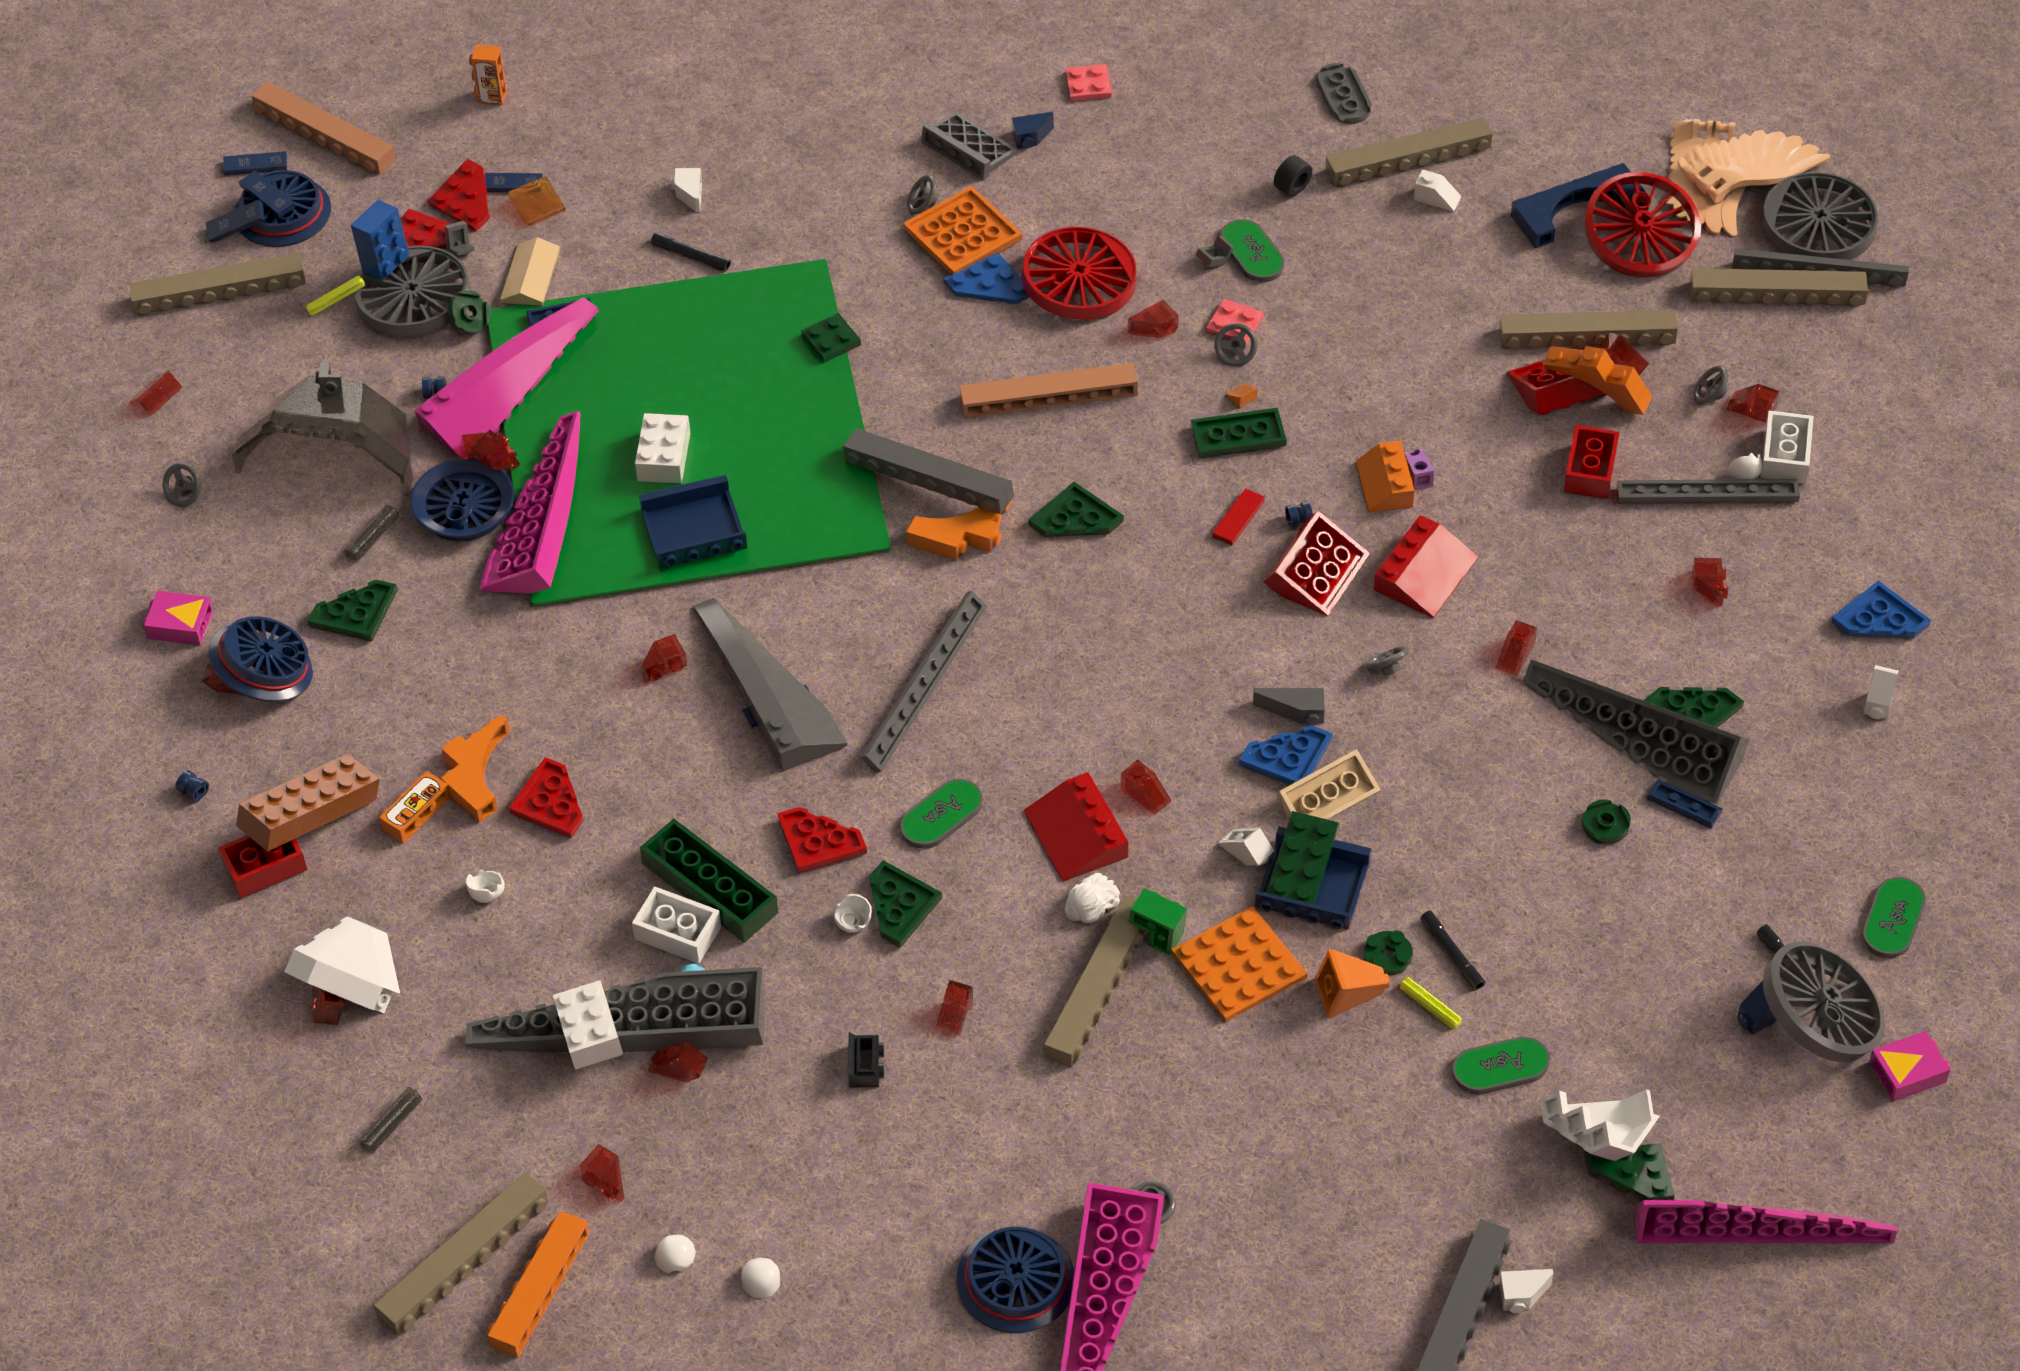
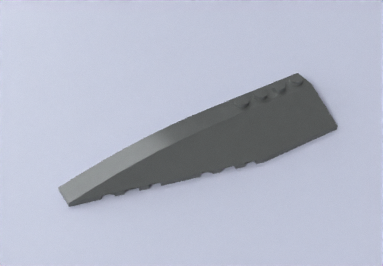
M762 967L665 972L657 974V978L649 980L641 978L634 980V984L622 987L618 984L610 986L609 990L604 991L622 1052L763 1045L764 993ZM541 1004L535 1006L536 1009L526 1012L518 1010L511 1012V1015L500 1018L495 1016L468 1023L466 1026L465 1047L529 1052H569L555 1004L549 1006Z

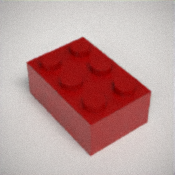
M1575 425L1563 492L1608 499L1618 448L1619 431Z
M248 835L218 847L222 864L240 898L307 870L303 852L296 839L268 852Z

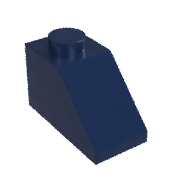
M1053 111L1012 117V133L1017 149L1038 146L1054 128Z
M1763 981L1740 1004L1738 1011V1023L1743 1029L1747 1028L1752 1035L1777 1021L1766 1001Z

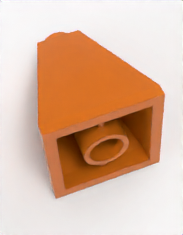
M1333 949L1327 951L1314 978L1328 1018L1339 1015L1383 994L1385 988H1388L1390 985L1389 976L1384 973L1382 967Z

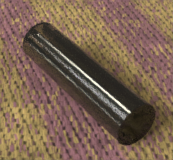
M385 505L344 550L345 556L358 563L399 517L398 512L392 506Z
M407 1087L358 1140L359 1145L364 1150L374 1154L421 1103V1095L415 1089Z

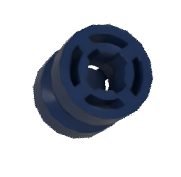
M439 376L436 379L422 377L424 399H430L446 386L445 376Z
M1308 501L1301 502L1297 506L1293 504L1285 506V516L1290 528L1298 526L1299 523H1304L1313 515Z
M186 770L177 779L175 787L182 794H188L190 799L198 802L207 794L209 782L203 778H197L196 774Z

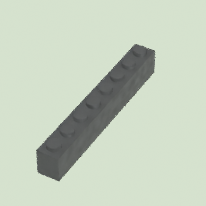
M857 428L843 445L846 462L905 481L929 491L943 494L969 505L978 506L990 512L1002 514L1014 497L1011 480Z
M1480 1219L1417 1371L1460 1370V1367L1457 1366L1459 1359L1464 1361L1469 1348L1465 1344L1468 1338H1474L1478 1324H1475V1320L1477 1317L1482 1318L1486 1303L1483 1301L1485 1296L1490 1297L1493 1292L1495 1282L1492 1279L1494 1275L1499 1276L1504 1263V1261H1501L1502 1255H1508L1512 1245V1240H1509L1510 1229Z

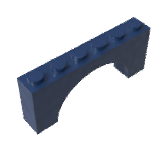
M1624 163L1517 199L1512 202L1511 217L1535 249L1553 243L1556 228L1553 225L1552 219L1560 210L1578 202L1589 201L1592 194L1602 183L1614 176L1631 171ZM1633 184L1622 185L1623 191L1631 202L1634 195ZM1638 184L1639 192L1647 193L1641 184ZM1615 189L1606 193V195L1628 210ZM1639 202V204H1637L1638 206H1645V205H1644L1643 203H1641V202Z

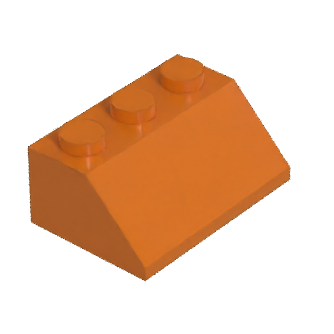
M1401 440L1378 443L1356 460L1369 513L1413 507L1415 490Z

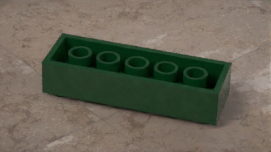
M674 818L640 846L641 859L644 866L687 899L719 910L721 925L744 943L778 914L776 895Z

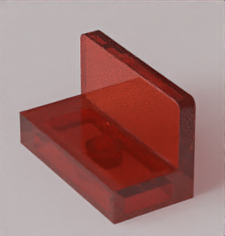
M168 370L157 375L129 402L132 405L139 402L148 414L153 415L182 386Z

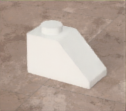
M675 168V177H671V189L675 190L676 198L695 212H700L702 192L701 168Z
M1422 170L1415 183L1414 200L1454 212L1461 199V195L1443 175Z
M1875 665L1863 714L1869 715L1874 719L1881 718L1887 720L1898 670Z
M1260 828L1233 829L1218 842L1222 848L1247 866L1263 865L1268 861V856L1274 852V849Z
M1553 1269L1501 1272L1499 1287L1503 1311L1521 1313L1529 1310L1551 1286Z

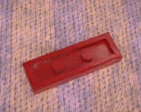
M1245 488L1213 531L1212 537L1233 546L1265 502V496Z

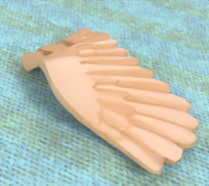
M1700 119L1678 121L1672 126L1674 132L1671 135L1670 148H1672L1671 155L1673 157L1670 160L1672 165L1670 166L1671 173L1668 179L1679 185L1691 197L1697 207L1701 226L1705 223L1708 232L1719 235L1722 228L1729 236L1736 237V211L1746 186L1730 190L1721 202L1715 203L1711 200L1710 195H1705L1697 188L1696 183H1691L1678 166L1679 157L1685 159L1687 152H1693L1696 146L1701 148L1703 145L1708 144L1710 147L1714 142L1719 145L1724 140L1719 139L1720 132L1728 133L1727 140L1725 141L1729 142L1734 137L1736 123L1721 124V121L1711 120L1700 122ZM1698 131H1707L1706 138H1698ZM1705 171L1701 177L1703 178L1704 176H1706L1708 172ZM1719 183V184L1715 187V189H1718V188L1721 187L1722 185ZM1674 197L1666 203V206H1673L1674 209L1682 206ZM1686 211L1675 215L1677 219H1687V221H1690Z
M1763 130L1755 131L1751 136L1744 133L1739 139L1732 137L1729 142L1722 140L1719 145L1714 142L1710 147L1708 144L1703 145L1701 148L1696 146L1693 152H1687L1685 159L1679 157L1678 166L1691 183H1696L1699 190L1705 195H1710L1713 202L1719 203L1734 188L1776 184L1785 178L1800 174L1825 163L1831 157L1829 154H1817L1819 151L1817 146L1811 144L1802 146L1803 140L1800 136L1785 137V134L1780 131L1767 135ZM1707 171L1708 174L1702 178L1701 176ZM1719 183L1722 185V186L1719 187L1718 189H1715V187H1716Z

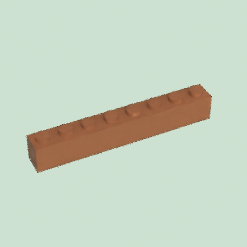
M269 81L251 95L253 108L258 114L263 113L270 117L272 121L284 124L289 130L301 133L306 139L311 138L320 146L332 149L335 154L347 157L352 163L364 166L369 172L374 171L380 175L396 160L394 146Z
M1133 363L960 385V401L964 418L1138 396V381Z

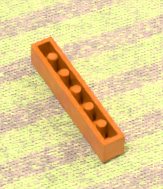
M560 1211L556 1219L553 1218L550 1221L544 1239H540L536 1246L535 1255L532 1260H528L525 1264L524 1274L519 1281L517 1280L514 1283L508 1301L503 1302L499 1311V1317L488 1328L487 1337L491 1348L516 1358L519 1357L590 1234L586 1220Z

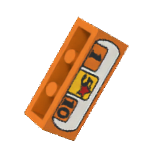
M475 45L474 52L470 53L469 64L473 67L472 80L475 81L474 94L478 97V103L503 105L507 88L501 49L499 46Z
M427 771L421 777L416 778L412 786L404 793H401L397 800L382 812L379 817L382 831L404 844L450 798L448 784Z

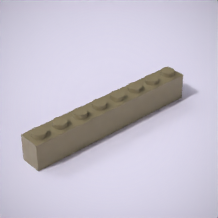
M1481 117L1327 155L1325 170L1334 187L1348 185L1351 182L1364 181L1379 175L1385 176L1391 172L1405 171L1411 167L1425 166L1428 163L1439 160L1445 161L1455 156H1465L1468 153L1485 151L1491 148L1492 132L1484 118Z
M298 252L129 283L135 315H145L160 310L167 311L182 306L189 307L193 304L211 303L215 300L233 299L237 296L254 295L259 292L276 291L287 287H298L299 285L306 284L301 255Z
M1692 268L1690 276L1691 301L1702 303L1717 301L1721 303L1763 302L1765 304L1807 303L1809 305L1851 304L1857 306L1860 304L1865 305L1868 293L1866 272Z
M1675 310L1500 315L1499 324L1501 348L1512 349L1517 347L1676 343L1678 331Z
M1124 896L1044 1044L1046 1058L1070 1067L1073 1066L1075 1060L1079 1061L1081 1059L1085 1041H1090L1093 1037L1095 1030L1093 1026L1096 1022H1101L1105 1012V1004H1110L1114 997L1115 990L1113 989L1115 985L1122 983L1125 974L1123 970L1126 966L1132 964L1135 948H1140L1143 943V933L1145 930L1129 923L1130 909L1136 899Z
M526 1172L523 1173L376 1302L374 1307L377 1317L397 1335L403 1330H409L422 1313L426 1314L431 1311L435 1302L440 1297L449 1295L457 1282L461 1279H467L475 1266L486 1262L490 1258L492 1251L498 1246H504L517 1229H523L535 1213L539 1214L546 1208L549 1202L546 1189Z

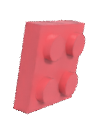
M1106 64L1066 68L1070 101L1111 98Z
M1224 299L1206 327V332L1217 335L1222 327L1230 323H1242L1255 332L1264 317V312ZM1230 330L1222 338L1230 340L1233 336L1238 335L1241 330ZM1246 334V336L1244 337V339L1246 340V345H1247V343H1248V341L1250 340V338H1249V336Z

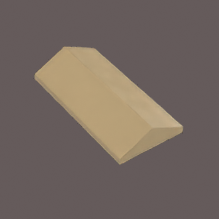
M539 237L519 243L500 302L543 306L560 246Z
M1356 749L1280 790L1278 794L1285 813L1289 818L1292 811L1329 819L1381 789Z

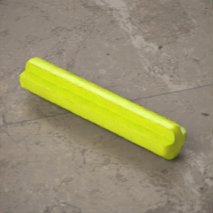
M361 276L352 278L307 304V311L311 316L320 313L365 286L364 280Z
M1406 977L1400 983V989L1451 1029H1455L1460 1025L1461 1017L1412 979Z

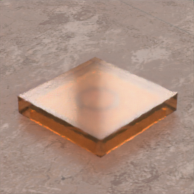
M546 176L508 192L510 200L527 227L566 211V207Z

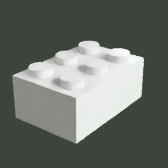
M1777 411L1768 412L1761 478L1798 479V483L1806 484L1810 464L1814 416Z
M644 413L635 461L637 481L682 484L690 439L688 416Z
M654 886L633 920L632 927L634 940L699 964L721 929L719 910Z
M601 980L553 995L575 1070L623 1055Z

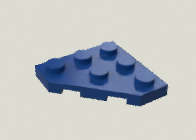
M998 252L958 273L944 278L945 285L955 296L959 297L971 296L981 300L1006 301L1009 304H1017L1029 298L1021 277Z
M1880 581L1875 582L1832 616L1831 620L1832 624L1848 636L1915 638L1929 627L1931 619Z
M1311 725L1303 727L1302 731L1292 734L1285 732L1271 736V739L1259 742L1257 740L1249 742L1239 759V766L1291 785L1315 771L1332 741L1333 733Z

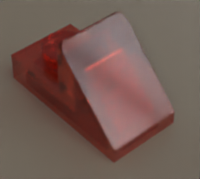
M949 980L936 1023L937 1028L961 1034L967 1011L973 1008V986Z

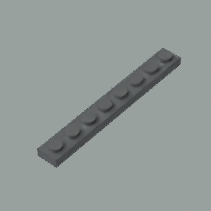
M1736 248L1732 262L1733 269L1866 272L1867 282L1871 284H1889L1892 286H1906L1909 266Z
M1798 479L1617 480L1616 485L1618 503L1799 502L1800 499Z

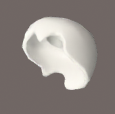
M1750 453L1749 456L1733 460L1728 468L1731 478L1757 479L1762 472L1761 455L1758 454V458Z
M480 870L475 877L469 874L465 881L472 899L480 903H488L497 899L503 893L505 887L501 874L495 871Z
M846 895L835 907L834 921L841 930L847 933H858L868 925L871 919L872 907L868 900L861 895Z
M669 1235L664 1237L657 1245L654 1260L657 1267L665 1273L672 1271L683 1272L693 1264L696 1251L691 1240L684 1235Z
M760 1257L751 1259L745 1264L741 1272L743 1289L753 1298L763 1299L772 1296L780 1286L778 1266L771 1259Z

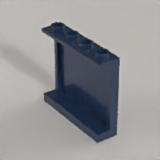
M726 475L639 495L640 509L659 569L747 548L746 532L741 527L729 491Z
M1278 826L1276 842L1273 848L1274 852L1271 854L1260 890L1256 891L1255 907H1259L1265 912L1275 911L1283 913L1290 918H1304L1311 923L1329 924L1335 929H1349L1371 862L1372 848L1335 840L1316 903L1312 905L1267 894L1287 829Z

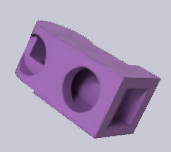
M1416 449L1404 452L1414 490L1433 487L1434 470L1423 450Z

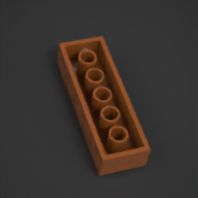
M346 754L239 803L236 826L268 852L372 803L377 798L380 779L350 754Z

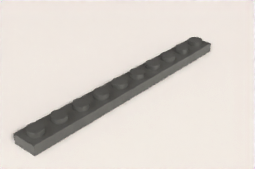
M973 591L965 594L861 756L875 772H882L987 606Z

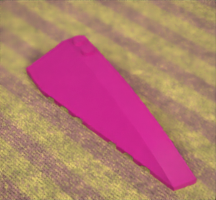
M582 298L539 321L492 351L414 410L420 427L458 458L468 456L496 434L500 429L499 425L503 420L507 421L511 416L512 409L522 403L524 400L523 396L528 391L533 390L552 367L551 363L554 359H559L563 354L564 347L575 340V334L585 328L599 311L598 308L587 299Z
M579 411L561 416L549 437L551 443L544 447L541 453L543 456L541 463L535 465L532 471L534 473L533 478L527 480L514 506L516 512L508 517L505 523L508 527L505 533L499 535L497 539L499 545L497 549L491 551L488 557L480 586L482 591L535 593L551 587L568 522L574 489L580 431Z
M1088 1182L1060 1371H1103L1157 1246L1164 1195Z
M1643 1200L1636 1204L1634 1212L1636 1244L1894 1243L1898 1232L1897 1226L1847 1216L1797 1209L1732 1205L1698 1200Z

